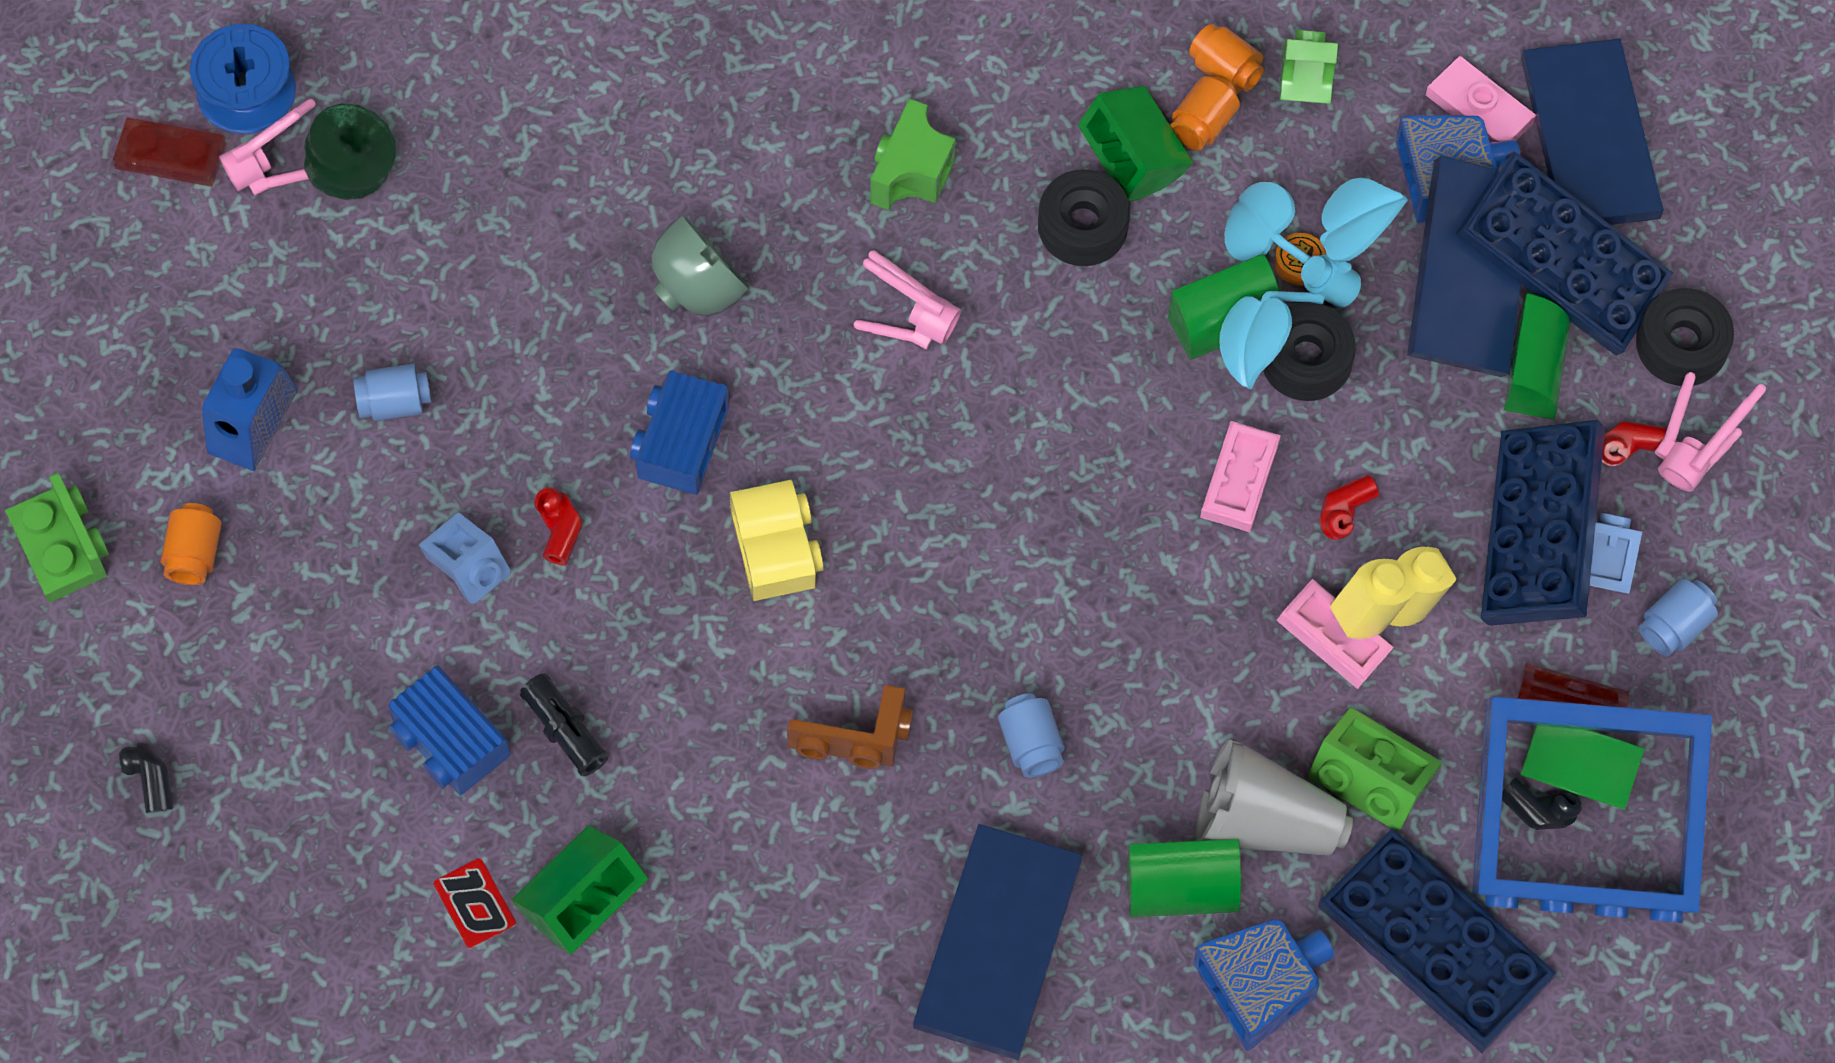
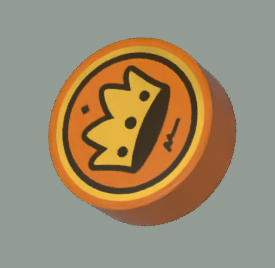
M1293 233L1285 237L1286 240L1310 257L1326 255V250L1320 240L1310 234ZM1277 246L1274 259L1277 274L1287 283L1304 286L1301 278L1304 264Z

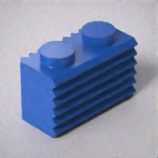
M674 370L668 371L663 387L654 385L647 405V415L652 416L647 431L638 429L630 451V459L636 461L638 479L698 495L729 410L727 386L724 384L718 385L714 381L708 382L704 378L697 379L695 376H687L684 373L678 374Z
M439 665L434 666L430 672L424 674L422 679L416 680L414 685L408 686L405 692L400 693L396 699H392L388 704L393 723L389 725L391 733L407 751L416 747L427 758L423 766L433 781L442 789L450 784L461 796L511 756L507 739Z

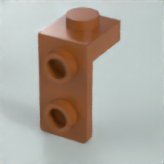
M884 685L874 734L790 719L787 727L788 748L796 749L799 755L809 759L822 760L831 755L848 758L851 764L865 769H877L880 765L893 767L898 740H909L914 709L905 708V688Z

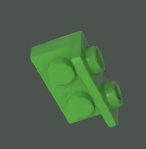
M58 472L48 476L53 489L5 510L48 603L107 577L100 559L109 555L96 526L86 531L80 516L89 512L76 484L66 488Z
M1350 707L1324 739L1309 770L1308 777L1389 828L1400 831L1413 806L1434 780L1443 762Z

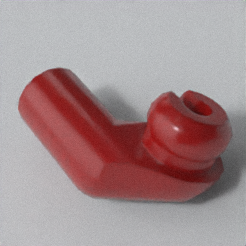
M1630 421L1618 423L1604 434L1602 463L1608 466L1620 465L1639 449L1655 452L1665 437L1667 427Z
M1369 474L1329 491L1325 495L1319 518L1320 528L1325 536L1334 540L1349 536L1354 530L1353 518L1355 508L1379 497L1377 485Z
M545 487L537 493L534 500L536 510L540 513L541 518L551 532L542 556L548 562L565 566L581 531L582 518L565 493L553 487Z

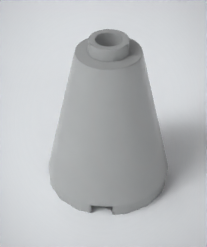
M1232 740L1225 742L1210 774L1216 775L1210 792L1206 790L1203 792L1196 822V839H1199V841L1239 839L1240 849L1330 856L1336 847L1342 849L1345 847L1353 825V818L1346 816V804L1242 742Z

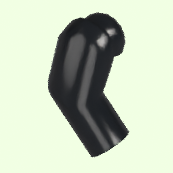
M138 742L137 747L128 746L122 748L119 752L122 772L126 775L140 773L145 812L155 813L172 810L168 770L150 744Z
M1517 777L1502 791V801L1526 825L1536 830L1566 828L1576 821L1577 816L1582 810L1581 800L1575 793L1562 790L1559 795L1536 797Z

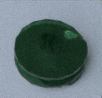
M341 103L325 108L311 123L304 144L306 155L304 168L312 185L328 196L343 200L362 199L378 191L387 180L396 158L395 139L389 126L375 112L354 104Z

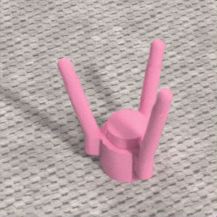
M308 99L297 108H294L247 143L245 142L219 156L227 175L237 191L249 186L254 196L269 188L313 179L339 171L340 166L338 163H330L265 177L263 174L270 170L271 166L261 147L313 109L316 105L313 99Z
M870 251L869 258L863 261V266L916 302L909 317V322L915 325L916 328L913 331L876 322L856 320L854 322L855 329L913 342L926 350L932 340L944 345L953 332L962 309L937 296L877 251Z
M1693 372L1687 373L1679 391L1665 437L1655 451L1657 456L1664 459L1658 467L1660 475L1681 490L1693 491L1706 472L1742 435L1741 429L1736 427L1765 393L1766 386L1764 384H1758L1706 445L1692 437H1685L1682 442H1675L1696 378Z

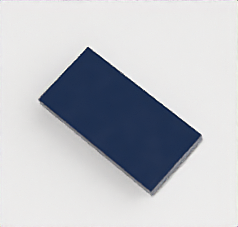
M1621 38L1523 50L1521 62L1533 112L1536 114L1535 121L1549 178L1610 225L1661 219L1664 209Z
M1515 151L1506 156L1456 233V235L1536 296L1545 298L1560 306L1568 314L1570 322L1616 356L1625 351L1640 327L1647 307L1660 295L1673 274L1672 271Z
M1439 156L1433 163L1407 356L1504 377L1510 371L1521 283L1456 235L1498 169Z
M1599 420L1501 431L1481 619L1487 625L1538 622L1587 616L1605 427Z
M978 824L913 1021V1029L1015 1060L1020 1059L1082 863L1083 854Z
M1393 828L1319 901L1318 907L1482 1054L1551 983L1557 974Z

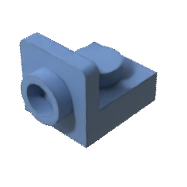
M459 512L419 544L426 559L453 579L464 598L471 604L477 603L511 573L493 538Z
M1600 513L1599 521L1595 524L1590 586L1627 594L1630 593L1642 537L1641 531L1630 529L1631 519Z

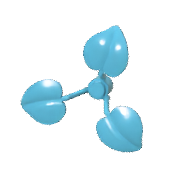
M1355 178L1345 182L1332 194L1322 213V224L1327 231L1321 235L1320 242L1325 248L1327 255L1310 257L1280 235L1295 216L1294 201L1286 189L1272 182H1258L1242 192L1239 196V201L1231 209L1225 227V245L1229 254L1238 261L1244 262L1263 253L1266 255L1273 242H1275L1279 247L1304 264L1301 278L1305 288L1309 291H1267L1262 296L1261 301L1254 297L1246 296L1241 298L1231 308L1221 327L1220 351L1226 368L1242 386L1252 389L1259 374L1275 359L1290 334L1292 316L1289 307L1283 301L1323 304L1325 300L1335 307L1342 308L1355 300L1361 288V278L1356 271L1351 269V264L1346 261L1352 260L1365 251L1388 227L1408 201L1404 195L1367 178Z

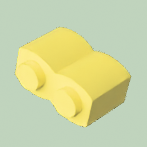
M792 480L730 492L732 519L753 601L814 589L815 572L823 571V562L817 540L808 541L803 526L811 524V515L805 493L796 495Z
M1417 547L1406 551L1398 560L1376 559L1362 565L1329 607L1347 637L1353 639L1371 638L1382 633L1388 625L1410 626L1422 621L1453 585L1456 577L1438 548Z

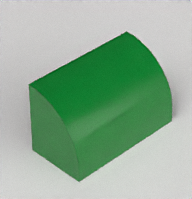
M1145 86L1098 93L1078 123L1079 129L1109 177L1122 187L1129 202L1142 199L1164 189L1182 176L1193 164V161Z
M1264 253L1172 290L1168 320L1190 360L1220 348L1219 341L1222 324L1231 308L1241 298L1251 296L1261 301L1265 292L1279 291L1275 276Z
M1526 294L1518 320L1504 411L1555 420L1571 323L1568 314L1560 306L1536 295Z
M1536 725L1520 775L1625 810L1645 748L1591 730Z
M588 825L511 901L552 943L572 955L648 878L620 841Z
M1239 839L1129 844L1126 876L1130 918L1239 912L1241 898Z

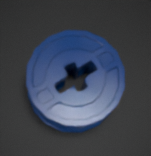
M233 24L223 27L204 38L192 54L189 73L194 88L197 91V100L201 112L214 126L222 130L239 134H252L265 130L285 116L294 103L296 83L289 68L290 59L285 44L273 32L251 24ZM246 72V85L240 86V73Z

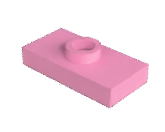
M1461 56L1427 87L1426 96L1451 116L1481 117L1484 120L1490 143L1511 139L1518 140L1535 121L1536 114Z
M1234 421L1230 422L1200 518L1251 532L1281 435Z
M1312 579L1276 621L1358 689L1394 647L1379 634L1366 639L1347 637L1329 607L1335 600V597Z

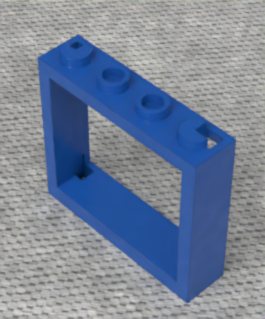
M1503 697L1486 699L1472 894L1486 895L1485 906L1518 909L1519 898L1541 900L1540 911L1573 913L1574 903L1595 905V916L1628 918V908L1650 909V920L1677 923L1683 922V912L1699 913L1712 715ZM1507 723L1690 738L1679 895L1496 879Z

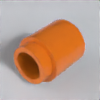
M1215 24L1205 26L1197 34L1190 46L1189 55L1195 59V66L1209 77L1218 76L1226 79L1235 87L1237 93L1241 90L1247 92L1253 89L1264 73V68L1261 66L1263 54L1225 26L1220 28Z
M1203 76L1196 82L1172 114L1173 122L1170 127L1184 147L1200 151L1204 146L1213 144L1240 108L1235 87L1226 79L1218 76Z
M186 503L182 505L181 509H176L169 513L161 564L165 566L164 576L170 581L184 585H201L206 582L207 574L213 571L222 521L213 515V510L208 506Z

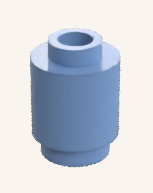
M415 363L366 370V376L353 377L359 418L372 417L373 422L422 415V404L431 403L427 372L417 373Z
M1680 579L1644 613L1645 621L1639 625V632L1644 640L1663 656L1668 657L1674 651L1682 652L1718 617V611L1715 607L1717 598L1711 589L1701 581L1694 580L1690 582L1686 579Z
M1031 693L1022 694L1008 700L1004 705L1005 710L998 716V721L1014 766L1021 768L1023 776L1027 778L1043 776L1060 768L1064 763L1061 753L1064 751L1065 746L1048 700L1036 698Z

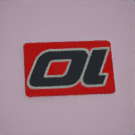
M477 858L433 882L435 889L468 948H473L516 925L513 915L482 859Z

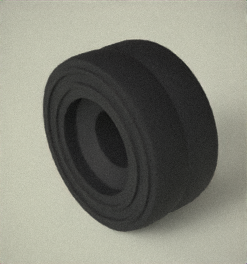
M1081 169L1058 176L1047 186L1039 203L1038 232L1043 245L1057 259L1075 266H1092L1109 260L1121 249L1128 235L1130 219L1128 198L1122 187L1114 179L1098 171ZM1077 209H1089L1097 215L1098 221L1091 227L1082 228L1073 224L1069 216Z
M1691 288L1667 291L1653 300L1643 315L1636 337L1638 355L1646 369L1666 383L1682 386L1685 375L1693 372L1696 376L1694 385L1702 384L1713 378L1724 366L1734 340L1733 322L1724 305L1706 292ZM1680 327L1689 328L1697 334L1699 343L1693 347H1682L1674 342L1671 332Z
M1299 303L1289 306L1292 316L1290 334L1281 351L1263 370L1264 375L1278 392L1289 398L1300 401H1315L1327 398L1336 393L1350 376L1356 352L1353 331L1342 315L1322 304ZM1302 342H1311L1321 349L1322 357L1315 362H1304L1295 355L1293 349Z

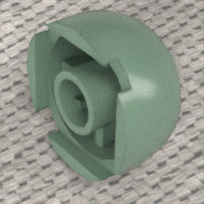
M682 215L676 221H673L656 240L651 253V264L660 283L653 290L672 311H675L681 305L694 315L711 316L719 314L736 304L743 297V294L750 289L749 285L729 261L719 254L711 241L686 216Z

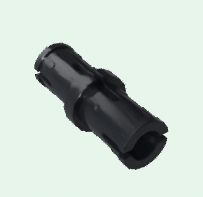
M543 673L533 677L521 688L520 697L527 702L545 726L543 730L544 735L551 743L557 742L578 769L577 771L580 776H588L606 763L609 754L606 750L602 749L583 724L585 719L583 713L578 707H570L551 682L548 674Z

